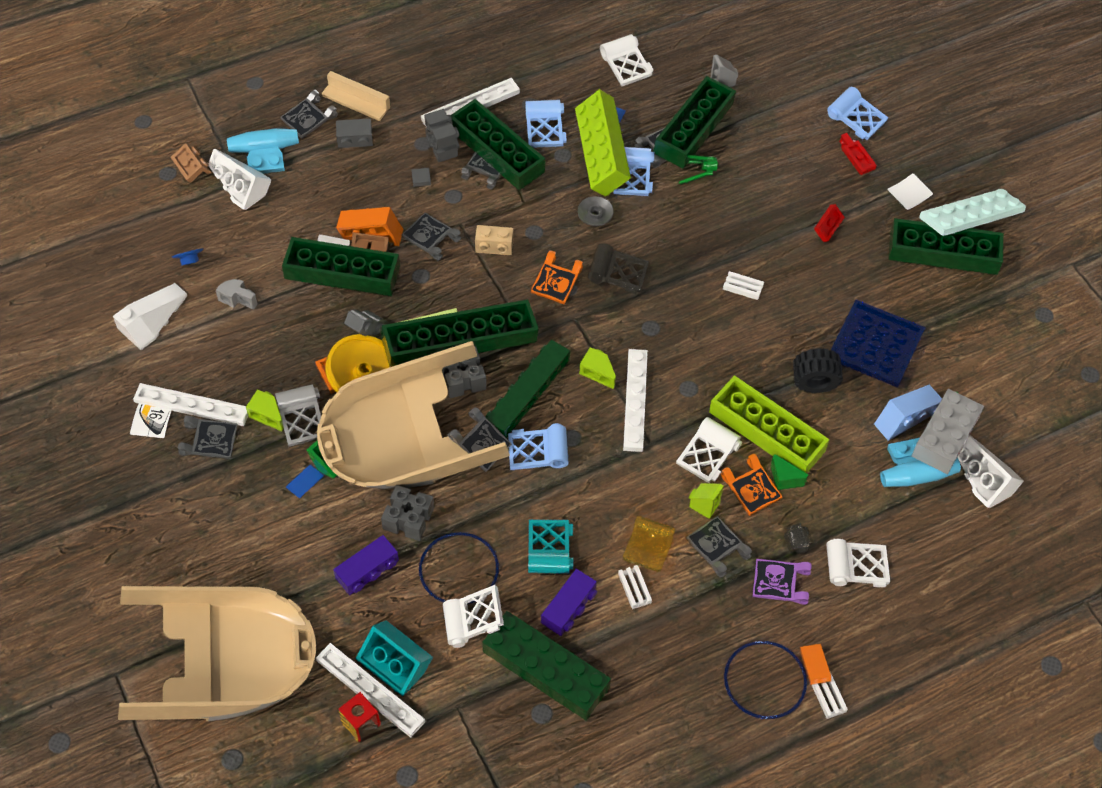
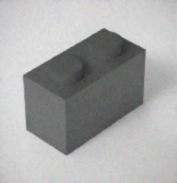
M371 118L336 121L338 148L373 146Z

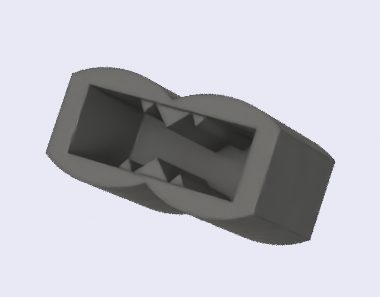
M353 309L348 312L344 324L363 336L372 334L378 337L381 336L382 325L388 324V321L369 310L361 312Z

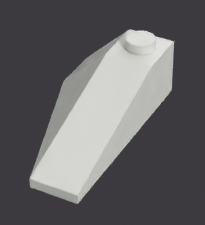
M213 149L208 163L216 178L221 180L224 190L229 192L233 203L247 210L266 196L272 179L231 156Z
M174 283L127 305L113 316L117 329L140 350H143L157 339L159 331L163 326L167 325L168 319L173 312L178 310L187 297V293Z
M969 435L957 458L965 471L966 479L970 481L973 487L974 495L987 508H991L1011 497L1024 480Z

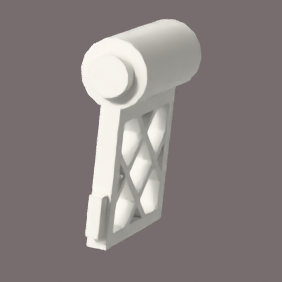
M632 34L600 45L603 59L609 63L621 86L650 77L654 71L649 62L646 63L637 47L639 45L638 39ZM636 54L638 60L636 62L628 59V57ZM619 60L624 63L620 67L615 65L613 61ZM625 64L634 65V70L624 68ZM637 67L645 70V73L641 74L635 71ZM624 72L630 74L631 77L623 80L621 74Z
M706 417L693 439L676 461V464L707 483H710L711 480L715 482L721 474L719 469L730 453L733 451L737 452L742 444V441H740L741 436L711 418ZM700 439L706 443L707 448L696 450L695 443ZM718 450L723 453L721 459L712 460L711 451ZM708 452L710 461L699 463L697 454ZM694 455L696 463L687 464L683 460L686 456ZM711 465L712 472L709 476L701 472V466Z
M832 539L826 543L830 582L835 586H844L848 582L873 583V587H886V584L890 583L886 545L847 543L843 539ZM852 549L859 550L863 556L858 560L852 555ZM871 551H881V559L877 561L869 553ZM865 557L874 564L870 570L861 563ZM858 566L866 574L864 576H854V568ZM877 567L883 572L884 578L877 577L872 571Z
M495 585L464 598L450 599L443 603L448 644L454 648L463 647L469 638L485 632L491 634L499 631L500 626L504 625L498 587ZM492 593L493 599L488 606L483 602L487 595ZM475 600L477 603L472 612H469L467 603ZM483 605L487 609L483 617L479 618L476 614ZM491 612H495L496 621L487 623L486 621ZM474 618H476L480 622L476 629L471 631L470 625Z

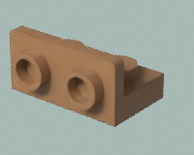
M185 143L171 156V159L185 179L191 183L203 171L208 175L211 171L208 168V162L199 156L201 154L195 146L190 147Z

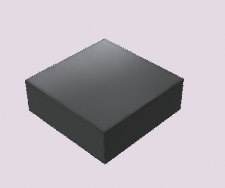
M429 168L411 169L413 187L431 185Z

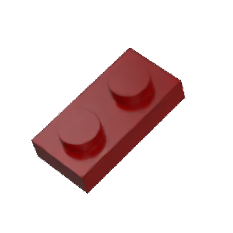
M836 204L828 207L814 228L823 242L830 240L845 218Z

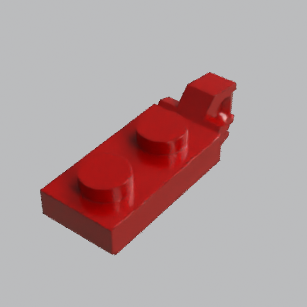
M848 133L842 134L839 140L842 151L859 174L863 175L875 170L876 163L858 140H852Z

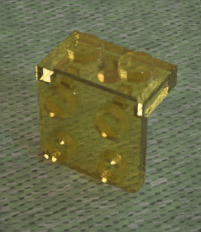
M637 515L631 538L623 554V560L655 572H660L672 545L675 528Z

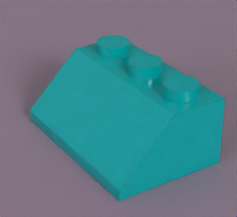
M385 620L372 626L355 659L397 693L404 696L423 676L433 656Z

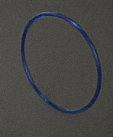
M456 532L443 535L434 540L423 552L419 563V576L426 591L440 602L444 603L447 601L439 598L429 590L423 579L422 564L426 553L435 543L456 535L476 538L490 549L496 562V573L491 586L495 585L499 574V562L495 551L484 539L474 534Z
M755 641L745 644L731 655L725 667L724 683L730 699L739 709L753 717L776 719L786 716L800 705L805 696L807 677L801 661L791 650L778 643ZM769 644L782 648L791 654L798 662L804 678L803 692L795 706L787 712L774 716L758 715L743 708L732 696L727 681L729 665L737 653L752 645Z

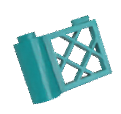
M529 520L528 573H569V570H573V557H569V536H573V524H569V520ZM533 526H541L545 530L538 535L533 530ZM555 527H565V531L560 535L553 531ZM548 533L555 537L550 543L543 539ZM538 541L545 546L541 550H533V545ZM559 541L565 546V550H556L553 545Z

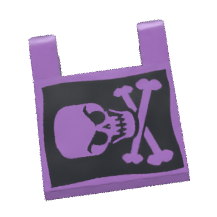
M756 559L753 597L793 601L807 605L809 593L804 591L795 592L796 572L802 575L811 574V563Z

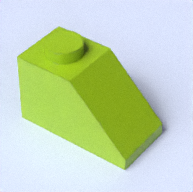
M590 347L580 363L579 374L614 389L616 375L608 355L599 349Z
M257 389L246 406L248 417L283 431L284 427L275 397L267 391L263 392Z
M701 483L698 489L694 488L689 496V499H691L689 507L710 519L720 505L724 486L722 484Z

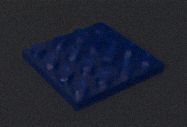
M855 300L831 350L839 354L842 365L898 388L924 333L925 327Z

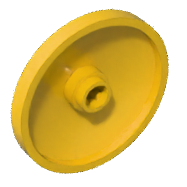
M361 334L350 335L339 340L331 348L325 364L327 379L336 393L339 392L342 386L354 379L390 368L383 342L373 336H363Z

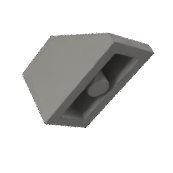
M719 55L713 56L710 78L728 87L735 86L738 78L737 69L733 67L730 61Z

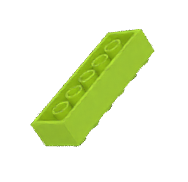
M599 89L578 105L575 111L590 187L595 192L606 197L631 179L614 97Z
M735 375L711 400L709 413L770 455H778L805 473H808L826 452L830 439Z

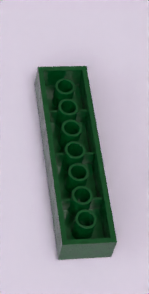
M527 299L382 325L381 339L389 367H393L471 341L476 346L478 353L537 342L539 329Z

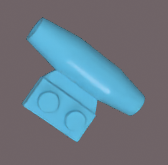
M275 128L251 131L227 138L228 151L249 153L247 157L248 166L263 174L285 171L283 154L280 149L299 143L297 129Z
M919 438L888 444L887 450L897 466L880 473L881 483L884 487H906L938 481L960 472V461L958 458L956 459L947 475L911 457Z

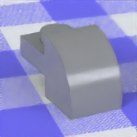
M233 279L225 281L216 289L218 301L233 308L237 303L253 310L258 305L255 293L245 289L244 281Z

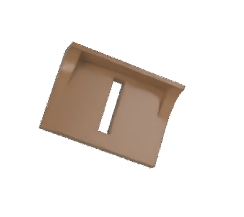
M353 232L351 246L368 249V245L371 244L370 249L387 252L389 238Z

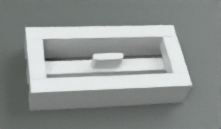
M729 271L723 290L758 300L764 282Z
M635 565L634 568L628 567L624 571L618 570L619 578L631 608L635 609L651 604L652 599L638 565ZM633 573H635V575H636V577H637V580H638V582H639V585H640V587H641V590H642V592H643V595H644V597H645V600H643V598H642V596H641V593H640V591H639V588H638V586H637V583H636V581H635V578H634V576H633ZM626 575L629 576V579L631 581V584L633 586V589L639 602H635L634 597L632 595V592L625 577Z
M832 675L831 682H828L840 709H838L826 682L821 683L833 708L832 712L819 685L812 684L827 719L846 713L848 710Z

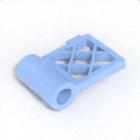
M849 87L827 109L831 119L844 122L856 131L855 134L862 140L864 138L868 140L888 120L886 115L863 99L861 93L855 87ZM859 106H864L867 112L859 111ZM856 116L857 121H851L847 117ZM860 116H868L869 122L861 121ZM872 116H877L881 121L873 122ZM862 126H870V132L864 131Z
M560 100L525 101L528 144L532 148L563 146V143L567 142L566 132H562L561 113H564V103H560ZM550 120H558V124L554 128L547 123ZM530 121H538L541 125L536 129L531 125ZM544 126L550 130L546 136L540 132ZM554 133L559 137V141H552L549 137ZM537 134L542 140L540 142H532V138Z
M624 147L630 175L633 174L637 180L632 184L629 181L625 182L628 187L625 189H615L613 194L648 196L649 193H652L653 182H649L650 162L654 163V152H651V148ZM639 168L646 169V173L642 176L635 171ZM641 182L645 186V190H637L634 186Z
M555 423L544 430L524 432V429H519L508 433V439L512 443L509 447L510 470L545 466L563 468L568 465L567 432L565 426ZM543 436V441L538 446L532 442L535 437ZM521 438L525 442L518 448L513 444V439ZM528 444L535 448L530 455L522 451ZM540 452L544 455L545 460L536 461L533 457ZM519 454L526 458L522 463L514 464V459Z

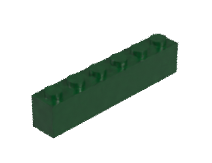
M552 339L547 345H543L537 358L534 357L527 370H523L520 373L518 381L510 385L507 394L497 401L494 410L487 413L485 418L505 438L508 437V433L514 430L570 361V350Z

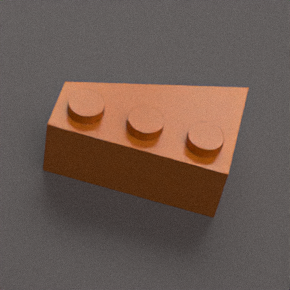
M390 207L341 211L336 227L342 238L346 240H352V233L355 232L388 237L389 242L394 243V246H400L404 230Z

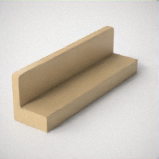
M332 71L327 75L328 86L322 92L323 97L378 121L390 109L388 95Z

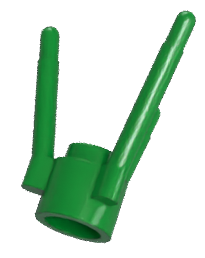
M688 155V158H690L688 163L701 164V169L705 170V172L681 180L679 184L713 175V171H717L718 168L717 158L713 156Z

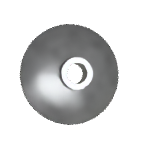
M588 197L579 204L578 216L587 225L601 226L611 220L613 207L608 200L602 197Z

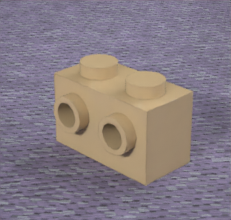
M477 225L475 236L476 253L512 255L513 228Z

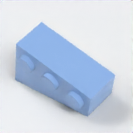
M930 384L898 396L888 402L874 425L889 441L928 417L933 416L942 398Z

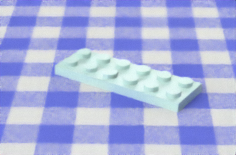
M998 189L922 211L919 218L942 236L1023 213L1025 212L1026 205L1021 203L1019 199L1014 198L1006 190Z

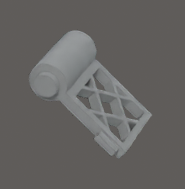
M313 384L275 393L288 447L317 440V434L313 435L308 431L312 424L318 426L321 419L317 399L320 398L318 387L314 388ZM315 407L316 413L312 419L304 415L307 409ZM294 413L298 417L294 423H291L285 419V415ZM301 418L309 421L305 430L296 426ZM293 429L302 432L300 438L291 440L290 434Z

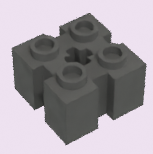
M444 109L425 114L426 139L430 147L433 148L437 161L442 162L457 157L458 149L460 148L457 140L459 133L457 128L452 125L451 116L447 115Z
M476 346L477 357L446 366L442 369L449 398L462 396L464 391L471 389L472 393L486 390V376L482 365H480V357Z
M396 485L390 497L391 506H386L381 517L382 528L398 534L399 530L405 532V537L421 541L426 529L425 520L429 521L434 510V498L418 492L417 496L412 495L411 489Z

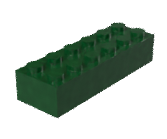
M706 76L656 138L654 154L684 169L690 161L688 155H694L732 107L736 90Z
M472 100L450 115L453 127H456L458 130V138L488 162L518 190H521L545 173V158L478 100Z
M894 218L890 231L888 260L998 275L1003 263L1004 233L969 228L942 236L925 222Z
M291 237L282 269L284 279L392 296L400 269V260L397 253Z
M506 611L502 616L504 625L500 626L499 631L488 634L482 642L483 653L586 721L610 689L611 678L512 613Z

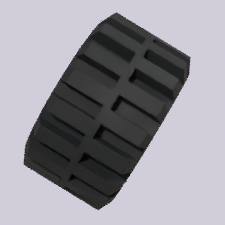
M810 349L797 355L793 360L795 385L798 389L804 390V392H828L837 388L843 381L841 357L833 350Z

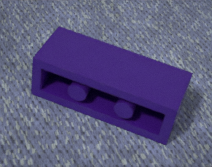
M382 535L334 568L335 579L348 595L354 592L357 593L369 581L376 580L382 572L393 568L399 561L398 552L386 537Z
M576 569L541 614V624L559 636H562L565 631L569 632L574 625L573 620L577 615L581 616L584 612L587 601H592L596 596L597 581Z

